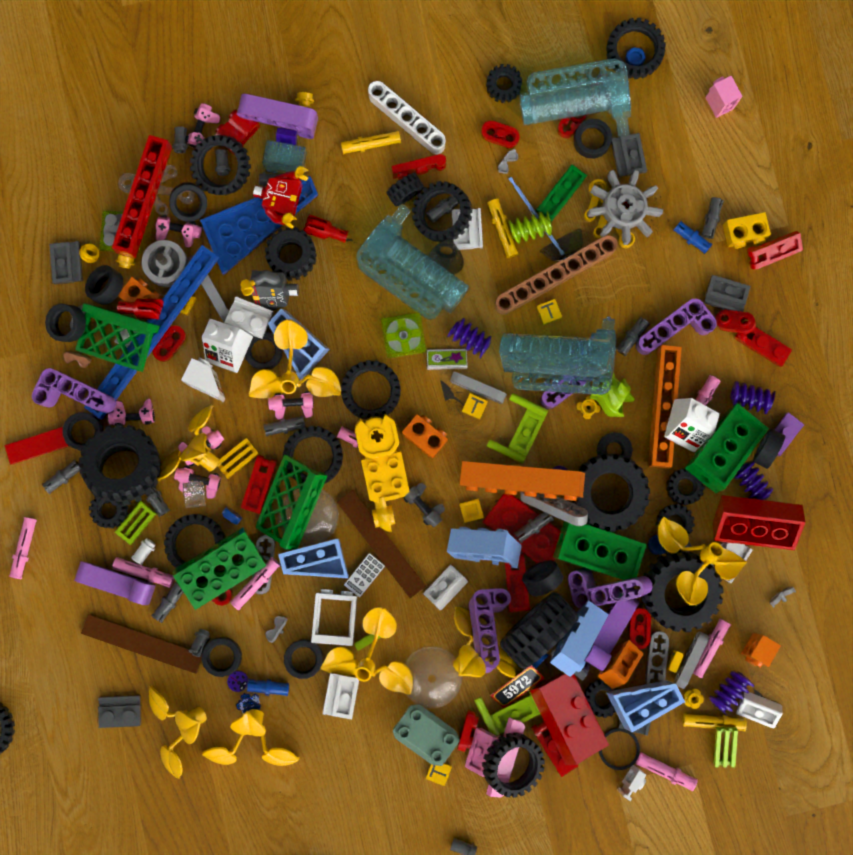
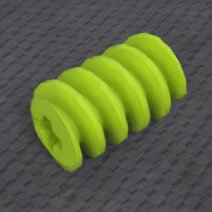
M548 210L546 216L539 212V218L532 214L530 221L526 216H524L522 223L519 218H516L515 224L509 220L513 239L518 244L521 242V237L527 242L529 235L535 240L537 233L541 238L544 237V231L549 236L552 234Z

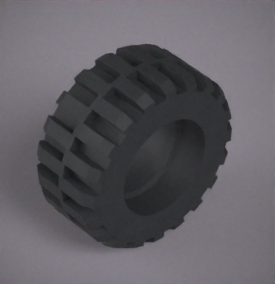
M116 424L115 428H112L110 425L105 427V430L102 432L100 430L95 432V437L93 439L89 438L86 441L87 447H82L80 452L82 457L79 458L80 474L92 494L96 498L99 497L102 502L109 503L110 501L112 505L119 506L120 502H123L124 505H131L130 501L135 500L139 502L142 500V495L148 496L151 493L150 488L156 487L158 483L156 477L160 476V466L162 465L159 453L150 436H146L145 432L141 429L136 431L135 426L127 425V428H124L123 424ZM121 451H130L138 455V465L130 475L121 479H110L103 475V466L113 454Z
M600 454L588 459L587 462L579 467L578 471L585 473L583 498L577 497V500L572 502L588 511L587 524L602 530L615 532L616 530H624L628 526L634 525L638 522L639 517L644 515V510L650 501L648 500L650 494L649 481L642 468L633 460L619 454ZM606 473L620 475L629 487L627 502L623 507L615 511H604L598 508L591 497V488L594 481Z
M681 550L674 554L667 552L665 557L660 555L656 558L657 562L655 564L651 562L648 566L649 572H644L643 574L652 582L651 592L641 596L646 610L662 626L667 629L671 628L676 632H680L681 629L684 632H691L693 627L696 630L703 628L702 623L706 622L709 624L712 621L710 617L713 614L717 615L719 609H717L718 604L722 605L723 602L720 594L724 593V589L720 584L722 581L720 575L715 573L716 569L711 564L706 566L698 576L708 584L706 598L697 605L672 608L666 603L664 596L669 581L684 571H690L695 575L704 562L701 561L700 556Z
M552 592L537 603L507 632L500 641L501 648L520 668L526 669L537 662L565 636L578 620L577 612L559 593Z

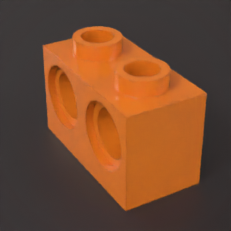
M131 277L118 295L121 300L126 302H135L138 298L161 300L164 298L157 291L153 293L147 289L149 285L139 278L137 281L133 277ZM134 289H140L138 296H131V292Z
M417 414L402 431V435L433 460L448 442L447 434L439 427L437 429L430 425L432 421L425 415L420 417ZM421 424L424 427L423 433H414L412 430L413 426ZM437 437L440 441L439 445L431 447L428 444L429 438Z
M753 633L741 654L746 657L745 661L759 668L762 666L769 667L781 645L762 634Z
M630 640L616 646L611 653L608 665L603 671L599 672L598 677L612 690L626 684L644 653Z

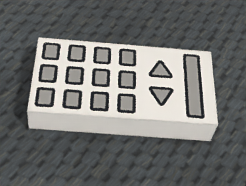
M369 553L344 586L360 598L385 565Z

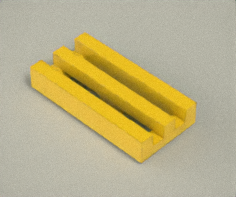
M246 438L224 455L217 466L225 477L229 479L258 456L259 453ZM247 444L248 447L225 466H222L226 460ZM252 450L253 453L229 473L227 472L229 467Z

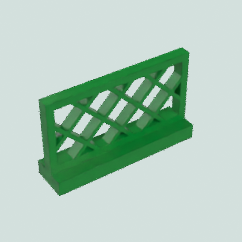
M83 303L82 311L85 312L86 327L83 335L78 339L75 350L143 372L153 334H158L160 326L95 305ZM91 318H94L97 323V327L93 330L89 326ZM111 324L113 332L107 335L104 327ZM127 329L130 337L123 341L120 332ZM100 330L103 339L96 342L93 334ZM141 334L146 335L144 343L139 346L136 337ZM116 335L119 344L112 348L109 339ZM89 338L92 346L85 349L83 348L85 340ZM132 341L135 349L129 353L125 345ZM105 343L108 351L101 354L99 346ZM121 348L124 357L118 360L115 351ZM136 353L139 356L138 366L134 365L131 359Z
M284 454L255 528L279 542V546L284 549H298L327 475L317 472L295 458ZM289 462L292 463L294 472L288 474L286 468ZM306 471L308 476L306 481L302 483L300 473ZM295 476L297 486L291 488L289 478ZM284 480L286 491L280 492L279 485ZM299 489L300 496L295 501L293 491ZM288 494L290 504L284 506L282 496ZM274 499H277L279 509L273 511L272 502ZM291 508L292 515L288 520L285 510ZM280 512L283 522L277 524L274 514ZM267 517L270 518L272 526L268 529L263 526ZM282 526L285 529L283 538L280 537L278 528Z

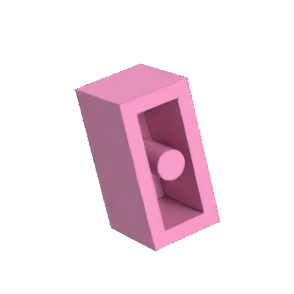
M732 76L727 78L720 77L713 82L714 85L709 89V93L705 97L716 118L733 110L742 98V94Z

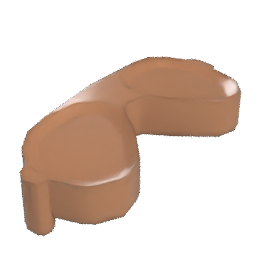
M66 351L63 354L66 363L76 360L82 368H86L92 361L89 357L82 355L81 352Z

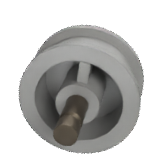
M160 240L152 243L147 247L142 256L144 273L154 284L161 287H172L189 263L182 248L169 240Z

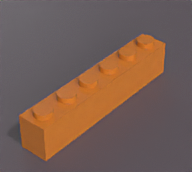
M661 345L657 349L648 467L663 469L672 467L674 442L665 438L664 435L674 399H678L682 347Z
M462 461L460 486H465L467 491L478 492V488H484L487 493H497V490H505L504 494L517 495V492H524V496L536 497L538 493L544 494V498L556 499L557 495L564 496V500L576 501L577 497L583 498L585 473L580 471Z

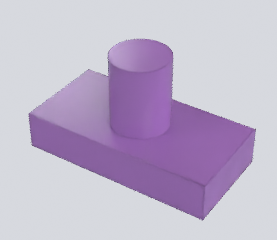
M789 412L785 414L774 429L786 436L777 455L778 457L782 455L804 426L802 422Z

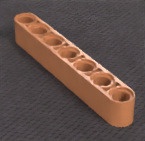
M604 236L502 293L496 300V311L501 315H506L610 257L617 248L616 239L612 236ZM609 243L612 249L605 250L602 244ZM587 252L593 253L594 256H595V259H594V260H589V259H587L586 256H585V253H587ZM575 262L578 268L572 270L569 268L568 263ZM553 271L559 272L560 275H561V278H560V279H554V278H552L551 272H553ZM541 281L544 287L537 289L534 286V282ZM523 290L527 297L520 299L516 292ZM506 300L510 306L506 309L502 308L499 302Z

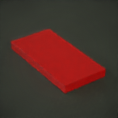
M503 493L482 523L492 531H496V529L507 530L518 541L517 538L519 537H515L513 533L526 525L529 519L533 520L539 514L515 496ZM549 522L539 529V533L532 534L520 543L522 545L521 552L536 564L548 560L555 561L556 559L553 558L561 531Z

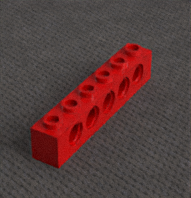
M152 135L148 136L112 245V249L117 254L134 259L137 257L172 150V146L166 139Z

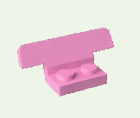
M508 718L503 736L506 737L508 733L512 735L513 733L523 734L524 724L519 720ZM476 728L465 767L485 777L482 771L484 770L482 762H486L484 755L490 754L487 751L488 747L493 748L492 742L495 740L500 742L498 738L500 736H495L483 728ZM519 747L508 751L502 757L497 773L498 779L501 782L509 783ZM490 785L488 786L486 793L488 796H504L495 791Z

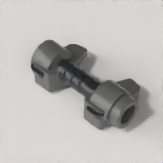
M420 483L409 490L410 492L404 496V501L406 503L409 502V504L415 503L424 513L423 522L434 528L442 521L440 514L444 512L445 508L443 504H440L430 509L420 498L426 489V485Z

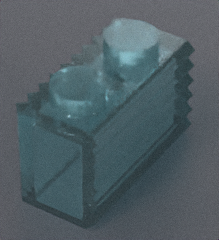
M267 140L262 161L263 167L272 173H278V170L289 172L296 170L299 166L304 167L307 155L306 147Z

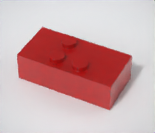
M721 495L712 523L714 541L795 551L806 521L803 505Z
M561 672L529 690L565 765H577L609 746L574 674L570 677Z

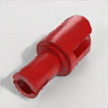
M311 214L308 215L303 229L308 235L323 240L329 237L343 243L346 242L349 232L332 226L329 220Z
M138 298L135 302L119 301L118 304L121 305H117V310L119 314H134L137 318L159 319L164 302L161 299Z

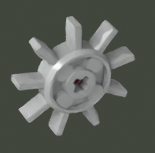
M614 170L610 171L607 177L612 189L609 192L595 185L592 187L590 193L602 199L603 204L602 207L589 209L587 215L588 217L604 215L608 224L602 228L601 237L609 234L612 227L622 229L623 245H628L631 240V228L638 227L646 237L650 236L653 232L644 222L643 218L645 215L660 217L663 214V209L649 207L646 199L651 197L658 187L656 185L649 187L644 192L637 188L635 185L638 180L639 171L635 170L628 184H620Z

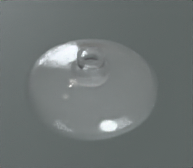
M299 489L293 491L295 501L300 496ZM323 489L299 544L301 546H311L325 542L337 527V505L334 499ZM288 494L283 499L284 506L290 504ZM291 508L285 510L288 520L292 515ZM279 512V513H278V522H279V523H282V522H283V521H282V517H281V514H280V512ZM282 526V527H280V528H281V530H282V532H283V534H284V533H285V529H284V526Z
M434 646L424 647L412 653L406 660L405 665L410 669L413 676V689L411 694L407 696L415 704H420L425 708H439L447 705L457 696L462 685V676H459V673L455 670L453 660L456 658L449 651ZM430 675H435L436 680L434 682L428 680Z

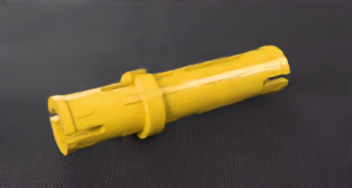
M399 131L365 138L360 136L355 140L341 142L343 155L357 151L362 153L367 149L400 144L401 139Z
M493 199L487 202L493 218L492 223L496 226L507 259L515 257L519 253L506 222L507 216L503 214L499 199Z
M683 714V727L716 729V727H737L738 731L744 732L747 727L746 718H731L728 715L719 717Z

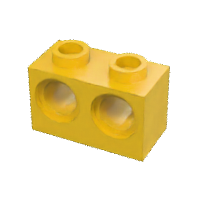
M766 212L729 219L723 224L727 246H734L735 249L743 248L747 243L753 242L754 245L765 243V240L771 235ZM753 226L759 227L761 233H755ZM733 230L740 231L741 238L736 237Z

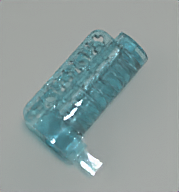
M615 58L533 72L527 77L528 92L518 94L524 126L607 111V113L611 114L612 119L616 120L618 137L630 135L628 117H631V99L627 68L624 62ZM615 65L619 66V68L616 69L615 72H612L611 70L606 71L605 68L608 67V69L615 68ZM599 67V74L596 77H592V70ZM576 71L579 72V74H585L586 77H583V75L577 76V80H575L572 77L566 78L565 74H568V76H574ZM560 74V81L557 84H553L552 77ZM537 78L539 81H547L548 85L544 84V82H539L538 87H535L532 83Z
M401 204L392 217L387 215L377 225L358 250L357 261L359 270L426 319H435L442 309L451 314L461 302L470 286L402 238L401 231L403 228L401 223L411 211ZM381 270L386 271L385 274H379L378 272ZM413 293H416V294H418L419 296L416 297V298H413V297H411L410 295L413 294Z
M611 317L603 319L602 329H597L596 333H591V337L504 333L499 350L504 372H513V385L516 389L606 394L611 388L615 364V319H611ZM521 377H524V380H522V382H518V380H520ZM540 377L546 379L544 383L535 382ZM578 380H585L586 384L580 386L576 385V382ZM600 382H604V385L602 387H598V385H600Z

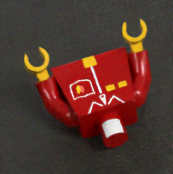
M299 166L294 171L269 178L266 187L255 186L253 197L263 199L262 206L265 214L275 224L286 225L291 229L294 227L290 222L297 220L295 213L303 187L300 179L308 180V177L303 175L304 172L309 171L307 168Z

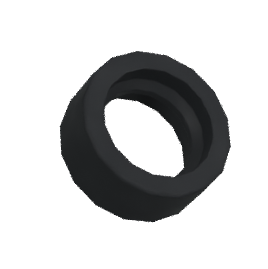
M599 119L583 121L578 126L574 135L575 149L581 156L590 159L603 156L612 142L610 127ZM595 128L603 133L604 143L599 149H589L583 145L581 136L586 129Z
M183 182L171 191L169 196L170 209L180 220L185 222L200 219L205 213L207 197L197 184ZM185 190L193 191L199 196V208L193 213L186 214L180 211L176 205L178 195Z
M101 265L88 277L85 284V293L87 297L96 303L107 305L113 302L120 294L123 287V277L121 273L112 267ZM108 279V283H107L106 286L100 291L101 286H102L103 283Z
M61 303L54 305L46 315L45 326L48 334L54 340L73 342L83 335L86 319L82 310L77 306ZM65 311H69L73 318V327L67 335L62 334L58 326L59 318Z
M265 332L263 340L272 342L275 347L274 357L265 363L258 362L253 358L252 347L257 341L262 340L253 336L245 354L246 360L252 367L258 370H270L276 367L282 359L283 349L278 348L275 344L274 335Z
M85 412L71 415L65 421L62 428L65 442L71 448L80 451L82 447H87V444L78 443L73 439L71 430L76 422L87 420L93 424L95 432L98 430L100 432L103 431L100 420Z
M770 428L762 439L754 455L753 462L768 469L777 457L786 436Z
M548 560L537 563L529 568L523 575L522 581L530 595L542 596L556 589L563 581L564 576L557 563Z
M226 637L211 640L202 651L201 660L203 667L208 673L217 677L232 674L238 669L242 660V652L239 645L234 640ZM218 645H226L233 651L234 660L228 668L218 669L211 663L210 653Z
M310 640L293 642L284 654L286 670L298 679H308L314 676L323 664L321 648L316 643H311ZM300 647L310 648L315 654V664L308 671L297 670L292 664L293 652Z

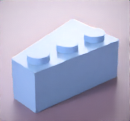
M280 309L268 323L273 334L280 322L291 319L301 325L308 335L307 343L303 348H293L292 366L298 378L302 379L310 373L330 349L287 310ZM289 348L283 349L289 359Z
M459 527V529H451L447 552L457 559L475 562L491 560L493 565L505 562L509 563L511 568L518 569L522 545L504 529L489 531L486 528L471 530L467 527Z
M339 539L278 554L283 574L349 578Z
M589 600L577 611L578 620L565 636L559 640L550 661L552 665L570 677L576 671L580 672L586 663L584 660L591 651V647L609 615Z
M668 680L606 692L623 727L630 732L636 731L685 702L676 683Z

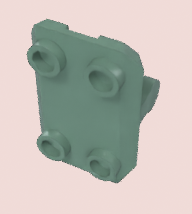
M420 704L409 706L393 728L395 739L432 765L442 766L460 742L456 730Z

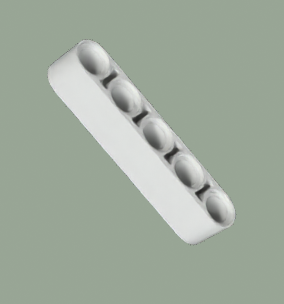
M374 81L369 85V99L376 107L431 153L441 154L444 151L446 139L442 132L384 83ZM375 90L382 91V94L379 96L373 95V92ZM391 102L397 104L395 108H389L387 105ZM404 115H410L412 119L409 121H405L402 119V117ZM424 127L427 131L421 134L417 132V129ZM439 140L442 142V144L440 146H434L432 144V141Z

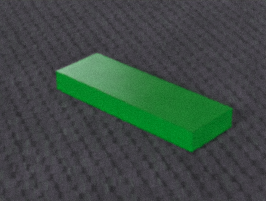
M571 164L538 206L536 212H542L546 216L548 210L552 223L587 178V175Z

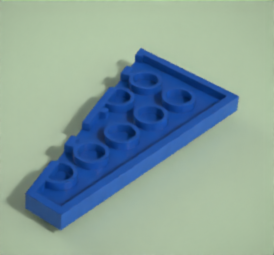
M308 176L307 181L300 179L303 187L295 215L318 196L311 176ZM253 198L200 220L213 253L220 257L217 262L223 276L283 226L275 224L265 214L262 206L263 199Z

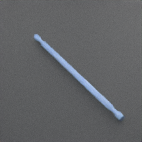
M510 177L509 181L514 185V188L536 218H539V215L518 185ZM552 234L551 236L548 235L555 247L558 248L560 254L564 255V251L559 247Z

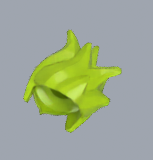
M611 371L610 378L603 375L605 382L593 384V387L598 390L592 392L590 398L600 404L606 415L610 417H624L622 411L623 402H633L635 398L630 393L631 388L626 380L623 378L619 381L615 378L614 372Z

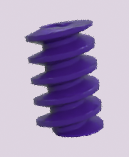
M462 318L455 323L447 337L454 335V342L460 339V346L467 343L466 350L469 351L474 348L473 355L480 352L479 359H481L491 344L492 336L484 338L485 331L477 334L478 327L471 330L472 323L469 322L467 325H464L465 318Z
M735 381L731 389L730 399L733 402V406L740 402L742 407L748 404V410L750 411L753 406H756V412L764 408V414L766 415L772 408L776 391L771 393L769 389H765L763 392L761 387L755 390L754 385H750L747 388L746 383H742L739 386V382Z
M753 460L745 462L735 476V480L742 478L739 486H747L744 493L751 492L748 498L766 500L771 496L773 488H765L769 482L767 480L761 481L764 477L763 474L756 475L759 468H751L755 463Z
M739 671L738 673L730 672L733 679L726 677L727 685L720 684L722 692L719 690L714 691L717 698L709 697L711 703L725 715H727L725 710L733 712L731 704L739 705L736 698L744 699L741 694L742 691L749 693L747 685L754 687V684Z

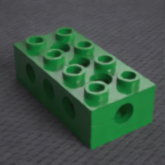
M737 403L727 410L718 422L715 433L701 445L685 469L717 494L726 489L769 428Z
M564 521L553 558L625 580L637 577L647 544L587 524L576 526ZM579 540H582L584 543L581 550L577 546ZM599 546L602 547V554L600 556L597 555V548ZM618 552H620L621 559L619 562L616 561V555Z
M242 527L174 569L173 577L196 610L266 567V563L245 528ZM235 554L242 555L240 560L232 559ZM217 565H223L225 567L222 571H216L214 569ZM200 576L207 578L204 582H199L196 579Z

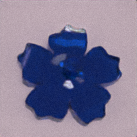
M243 693L241 700H238V703H236L237 709L242 710V713L252 709L260 710L259 695L255 693L251 696L250 694Z

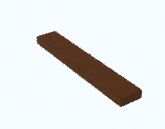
M353 490L337 501L409 598H412L426 587L384 530L380 527L375 528L372 514Z
M91 614L87 615L81 632L83 635L197 674L202 661V653L201 657H196L188 652L189 648Z

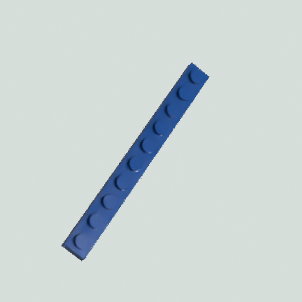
M201 245L162 299L164 305L161 308L162 311L159 319H148L146 321L160 326L158 334H153L147 357L220 258L205 246ZM141 334L136 337L139 346L144 343L146 335ZM133 342L127 347L129 353L135 349ZM136 353L131 359L133 364L138 366L139 356ZM115 364L97 390L112 396L116 401L137 370ZM101 399L97 401L101 404H104V401H102ZM86 405L84 407L101 420L107 414Z

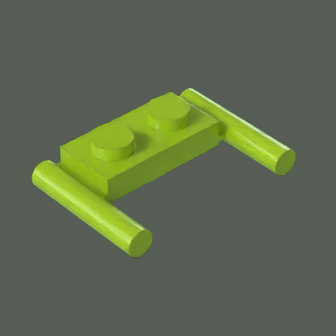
M512 393L509 400L527 408L508 448L491 439L487 447L523 464L549 410Z
M531 693L530 696L496 711L492 715H490L482 697L474 700L489 732L495 736L505 732L508 718H513L523 723L540 714Z

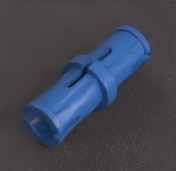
M682 221L673 230L686 239V243L694 245L703 254L712 246V243L700 236L697 230H692Z
M248 679L247 692L265 693L266 696L270 694L288 696L289 683L273 682L271 679H267V681Z

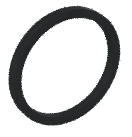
M621 728L611 729L604 734L605 738L613 732L621 731L628 733L634 739L637 748L635 758L626 766L616 767L605 760L602 750L599 751V755L602 761L614 770L628 769L638 760L640 754L639 742L636 736L628 730Z

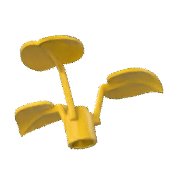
M286 319L276 327L274 341L280 349L289 348L287 372L282 377L277 378L276 373L272 370L263 369L257 371L251 381L249 397L272 398L276 393L282 394L283 392L292 394L296 391L297 386L300 387L306 380L308 391L315 396H340L341 385L336 374L326 367H316L313 369L312 375L308 374L300 381L298 380L296 373L291 371L293 348H303L307 343L308 335L301 325L291 319Z
M212 404L200 410L192 418L188 430L190 432L194 431L196 436L182 454L180 450H176L166 457L160 467L159 482L176 470L180 460L193 462L197 466L201 465L209 472L217 467L220 459L211 453V449L206 445V434H199V429L207 423L213 408Z
M665 517L659 522L658 539L666 551L674 554L680 549L683 552L701 550L700 559L704 564L696 571L695 575L690 571H684L676 579L677 590L689 605H697L707 596L708 584L704 579L698 577L709 564L714 565L715 573L719 574L722 579L732 580L747 563L739 555L724 549L717 542H712L708 546L702 544L701 546L685 547L689 542V536L680 524L670 521Z
M375 607L365 615L363 620L364 631L375 635L367 657L359 662L357 659H354V654L351 650L345 647H335L328 653L321 666V670L339 675H355L358 680L363 682L368 681L371 676L375 677L380 672L379 679L385 688L410 695L413 689V676L407 665L399 661H392L388 667L383 665L374 670L375 664L370 658L378 636L390 638L397 629V623L392 614L386 608Z
M455 607V625L463 635L470 636V639L466 645L460 648L458 657L453 660V666L459 673V676L482 677L486 672L485 663L473 647L470 646L473 642L470 611L463 607ZM501 647L498 648L500 662L496 666L497 669L508 677H516L521 673L520 667Z
M149 686V704L155 716L160 720H165L166 716L175 717V722L181 733L169 748L164 745L160 750L161 760L165 768L179 779L183 768L179 756L173 751L174 746L182 739L188 744L194 743L200 729V724L206 722V714L201 707H197L189 712L187 710H178L176 713H170L168 711L169 706L164 697L152 686Z
M256 709L246 711L241 717L231 723V729L240 734L232 750L228 751L224 747H213L202 752V755L212 762L222 765L233 764L237 760V757L233 754L236 752L243 736L253 735L261 736L262 747L265 752L262 754L264 761L272 765L286 766L300 759V757H297L287 749L267 748L265 740L266 729L262 725L264 713Z

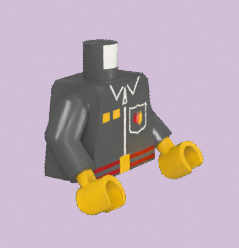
M252 270L250 281L245 279L240 284L244 296L252 294L256 305L272 311L286 307L289 296L299 295V285L288 284L285 274L280 272Z

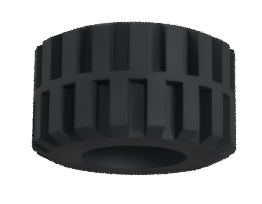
M286 227L284 231L278 229V233H273L271 235L272 239L267 240L268 246L265 247V257L273 272L284 273L287 280L292 281V278L300 280L301 276L306 277L308 275L307 272L313 270L317 254L311 237L305 231H299V228L296 227L294 229ZM293 244L301 247L303 253L297 262L289 264L281 261L279 257L280 252L285 246Z

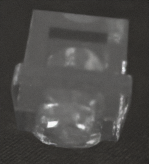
M203 481L183 483L185 507L206 506Z

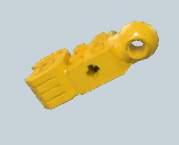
M384 413L383 418L374 416L366 419L364 422L360 418L354 429L359 452L364 455V458H361L369 500L375 503L376 509L372 510L375 528L380 527L385 531L392 532L391 525L395 524L392 505L386 506V501L404 497L410 491L401 450H396L399 445L396 424L389 415ZM378 430L380 434L382 433L380 440L371 438V434L374 435L373 431Z

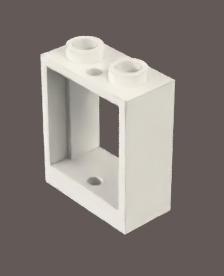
M321 589V593H316L311 643L353 646L357 596H353V592L341 591V595L333 594V590ZM322 599L351 601L348 636L319 634Z

